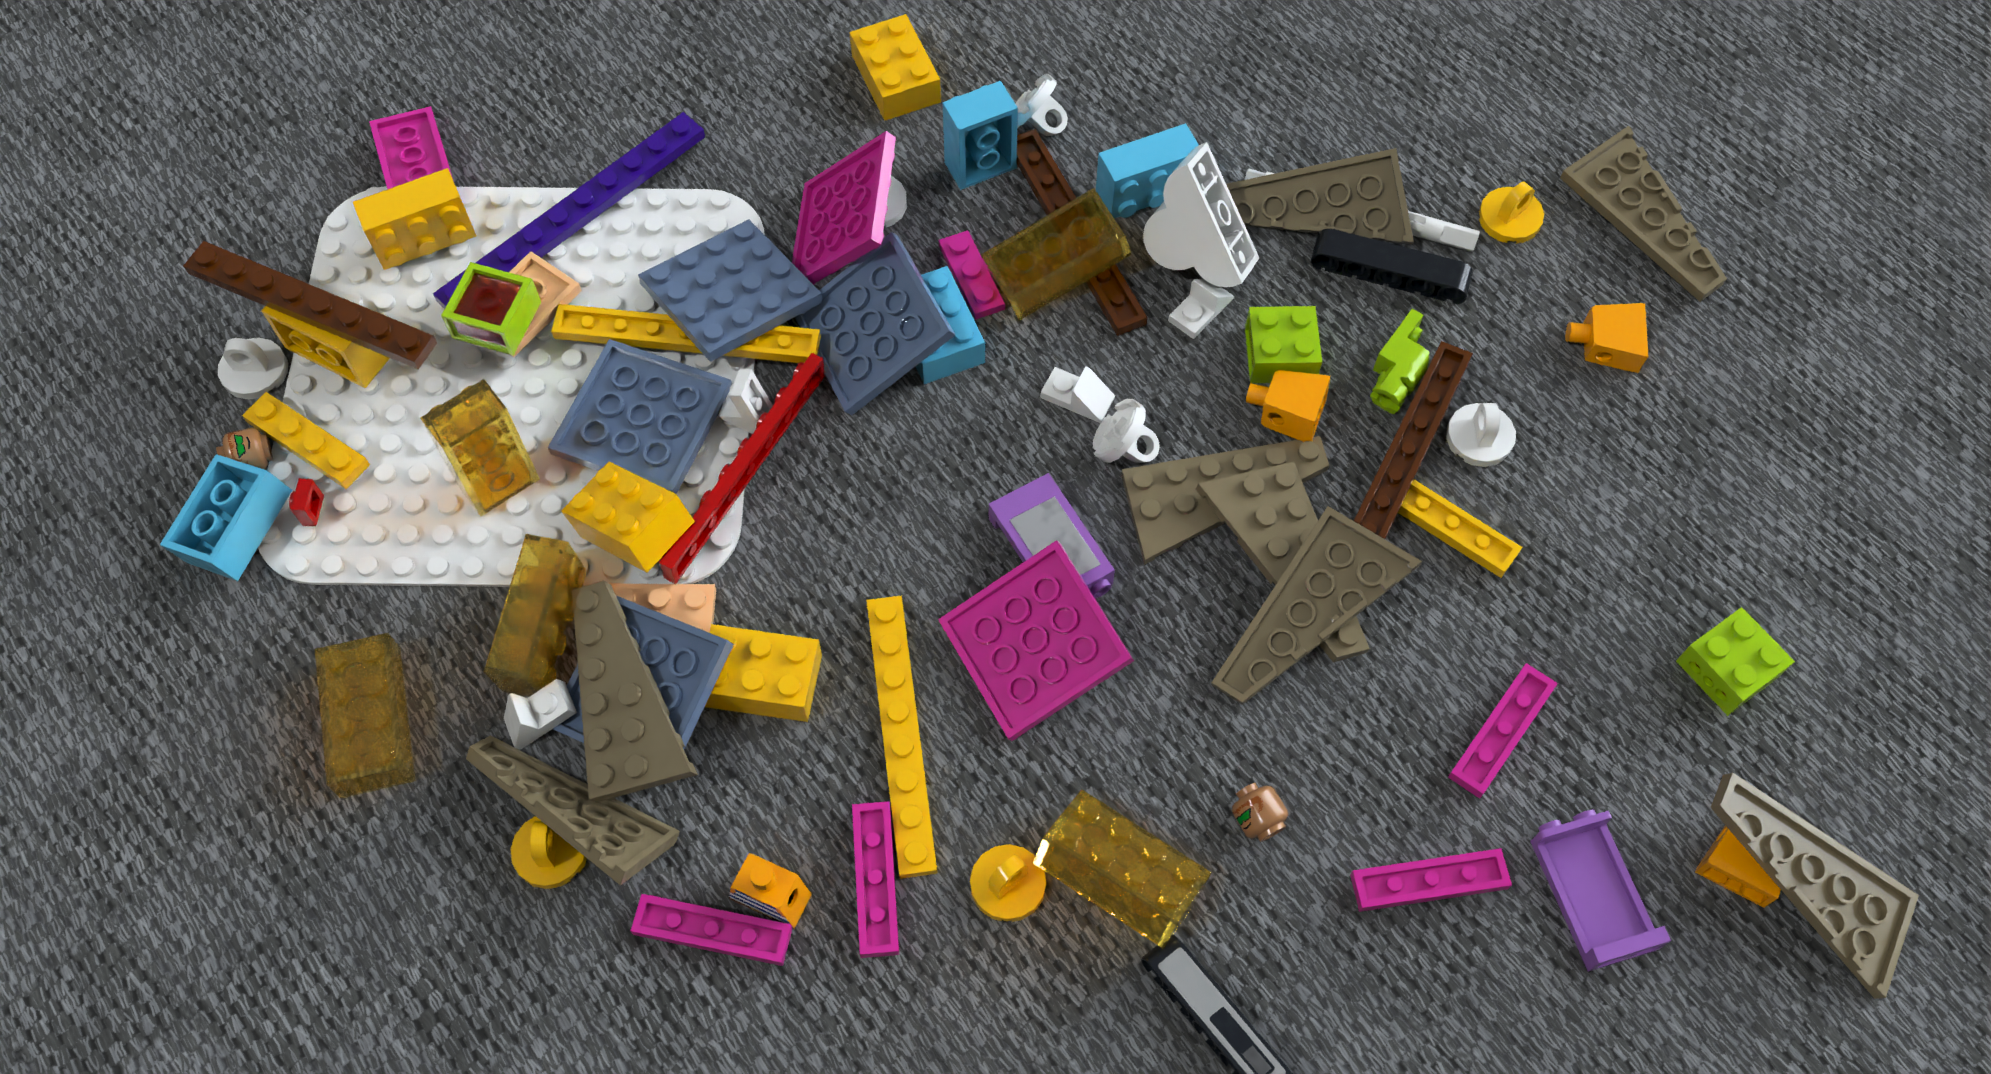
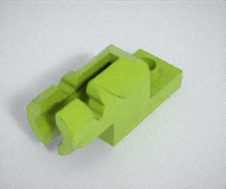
M1411 309L1382 348L1373 368V371L1380 375L1372 389L1373 392L1370 394V398L1375 405L1391 414L1398 412L1405 402L1404 399L1412 393L1428 369L1430 353L1417 343L1423 332L1419 328L1423 314L1414 309Z

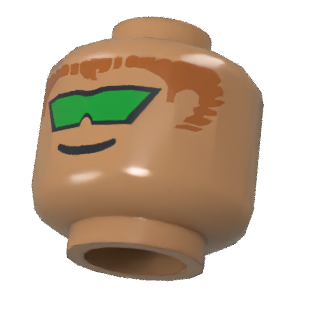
M256 428L228 432L223 436V446L216 447L218 455L264 470L268 466V461L273 460L267 434L261 435Z
M1252 783L1236 793L1239 800L1232 806V814L1247 838H1258L1260 842H1263L1286 828L1284 822L1288 818V810L1272 786L1258 788L1256 783Z

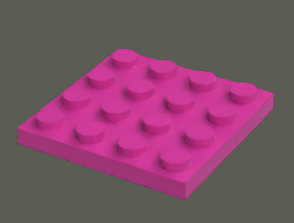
M887 131L804 184L792 263L813 285L847 264L856 261L866 253L877 249L883 241L884 221L888 210L887 199L891 186V170L895 158L894 148L896 137Z
M1057 540L938 619L1005 735L1011 741L1134 661L1071 559Z

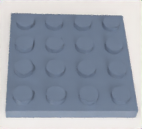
M750 219L638 274L641 286L710 362L822 303V293Z
M893 232L883 239L877 249L861 256L819 290L822 293L821 304L795 317L800 328L820 329L821 339L817 355L823 358L825 375L844 411L850 415L855 414L955 336L953 329L903 243Z
M609 339L550 442L548 450L551 455L597 471L610 461L677 494L730 391L731 379Z
M617 596L627 618L626 624L632 637L637 640L641 649L639 653L643 662L649 666L670 712L669 718L675 732L680 734L686 747L734 644L726 639ZM577 664L567 684L577 713L553 728V730L584 743Z

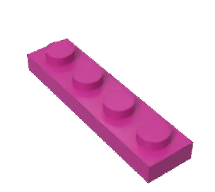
M1526 663L1448 778L1480 799L1558 683Z
M890 801L852 804L860 957L900 955Z
M1501 848L1353 870L1350 874L1359 912L1507 890L1512 886Z
M641 894L630 931L633 935L783 966L793 928L791 924Z

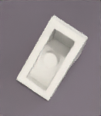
M1194 279L1191 283L1189 296L1169 315L1168 321L1194 339L1234 299V296L1222 287L1213 285L1204 279Z
M1054 367L1041 391L1040 398L1101 423L1115 395L1088 367L1084 368L1080 377Z
M739 369L719 413L721 419L751 434L756 430L760 416L764 412L768 413L773 407L752 369Z
M555 679L528 698L510 693L507 699L504 721L514 747L520 750L576 714L577 711L566 683Z

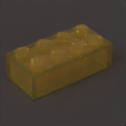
M1094 188L981 254L989 273L1019 321L1132 255L1125 234Z
M484 379L466 387L460 394L443 404L433 407L427 414L420 417L459 489L480 517L540 480L507 408Z
M530 534L525 535L484 669V673L502 692L530 697L556 679V669L554 667L558 655L561 656L565 650L566 635L564 633L567 622H571L574 618L572 590L581 588L586 577L584 565L567 541Z
M389 632L315 649L327 786L340 798H346L416 781L401 648Z
M1082 789L1044 835L1033 861V864L1163 949L1199 898L1212 873Z

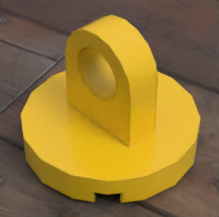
M1521 182L1515 187H1502L1489 192L1482 200L1479 209L1481 227L1489 236L1500 242L1516 241L1515 244L1534 238L1539 232L1544 219L1542 205L1534 196L1535 190L1526 182Z
M536 816L525 822L518 830L510 849L512 864L518 875L533 887L544 889L561 887L570 882V879L575 877L584 868L587 860L584 855Z
M1011 844L995 846L983 853L973 866L970 877L972 898L979 910L991 919L998 921L1012 920V922L1022 920L1034 913L1043 901L1046 888L1044 868L1038 858L1024 847Z

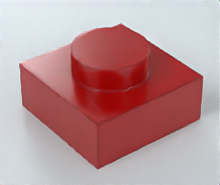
M298 479L296 490L290 495L289 507L302 526L317 525L324 495L313 479Z

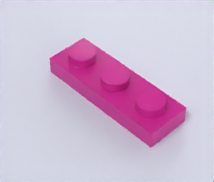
M967 230L938 240L939 248L974 319L977 320L1005 310V303L969 231Z

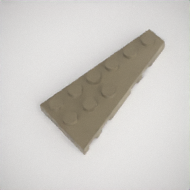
M1627 126L1563 170L1560 177L1562 181L1699 302L1724 284L1727 279L1708 248L1700 245L1695 237L1696 229L1691 222L1686 223L1680 213L1682 208L1660 173L1653 170L1647 162L1648 154L1644 148L1638 147L1633 140L1634 133L1630 126Z
M1396 148L1226 184L1245 226L1318 234L1323 229H1336L1379 241L1414 244Z
M1314 437L1313 441L1302 442L1300 440H1293L1122 469L1121 476L1144 565L1155 560V557L1182 546L1184 542L1222 525V522L1215 515L1216 510L1206 497L1203 499L1195 490L1198 483L1293 461L1304 483L1327 471L1329 468L1321 437Z
M1294 461L1198 483L1195 489L1203 499L1206 497L1216 510L1215 515L1222 524L1226 522L1238 538V544L1270 584H1277L1318 522ZM1357 616L1320 644V647L1332 662L1365 654L1370 649Z
M1327 506L1211 682V685L1243 705L1417 569L1422 561Z
M600 581L572 590L589 800L600 802L698 775L693 763L689 762L683 749L685 745L680 734L675 732L670 721V712L649 666L643 662L639 653L641 649L637 640L632 637L626 624L627 618L611 584L606 581Z
M491 735L469 747L466 757L467 761L620 886L674 846L678 839L679 830L615 798L600 802L589 800L588 784Z
M1734 773L1723 775L1710 808L1873 998H1886L1919 895Z

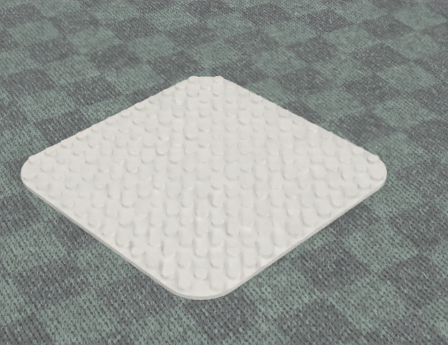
M387 186L368 188L366 191L360 192L340 204L327 217L321 229L309 284L434 335L437 344L419 370L390 358L366 388L293 352L283 403L364 456L370 465L345 489L274 441L271 451L273 460L269 461L267 471L292 489V492L296 490L299 478L313 479L323 493L324 499L317 525L302 526L290 510L289 495L258 547L265 562L282 577L297 583L311 585L581 588L600 581L623 584H674L664 579L659 564L660 561L646 573L581 538L561 512L598 471L551 455L548 446L606 344L554 339L551 333L553 319L513 357L510 354L453 339L441 317L444 308L436 301L433 295L434 292L466 270L470 262L476 263L578 188L456 187L477 236L386 270L383 269L363 231L353 201L387 190ZM636 188L543 256L542 259L580 284L582 291L568 305L667 314L641 286L638 274L748 219L764 235L765 233L762 221L756 211L743 199L725 191L711 189ZM635 347L731 379L732 384L739 369H752L753 372L755 370V359L721 356L710 362L702 353ZM719 414L677 492V496L692 517L699 509V503L704 493L708 490L712 491L718 482L719 474L723 467L733 462L737 456L740 444L745 438H749V432L721 419ZM744 490L677 584H694L716 572L729 559L741 533Z

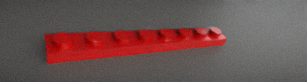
M811 353L805 362H800L793 373V379L787 387H782L779 390L773 407L768 413L764 412L760 416L756 430L750 438L747 437L742 441L733 462L723 467L712 491L708 490L704 493L699 503V509L692 517L695 522L659 560L664 579L675 585L823 380L825 372L822 357Z

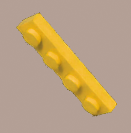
M265 392L242 415L251 426L263 434H267L269 438L345 489L370 465L364 456L268 392Z
M1413 480L1398 512L1500 578L1503 577L1523 548L1416 480Z

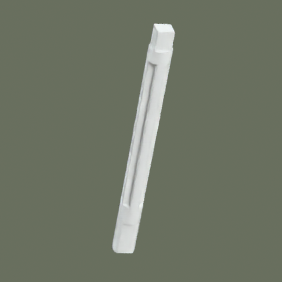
M1248 169L1244 180L1275 173L1268 171L1263 173ZM1408 211L1413 236L1469 252L1474 251L1480 231Z

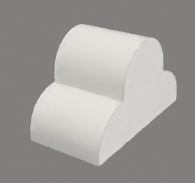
M1206 142L1195 147L1168 177L1163 191L1164 202L1148 219L1144 228L1143 239L1147 252L1161 266L1172 270H1185L1194 267L1198 274L1207 282L1220 287H1233L1243 283L1259 260V256Z

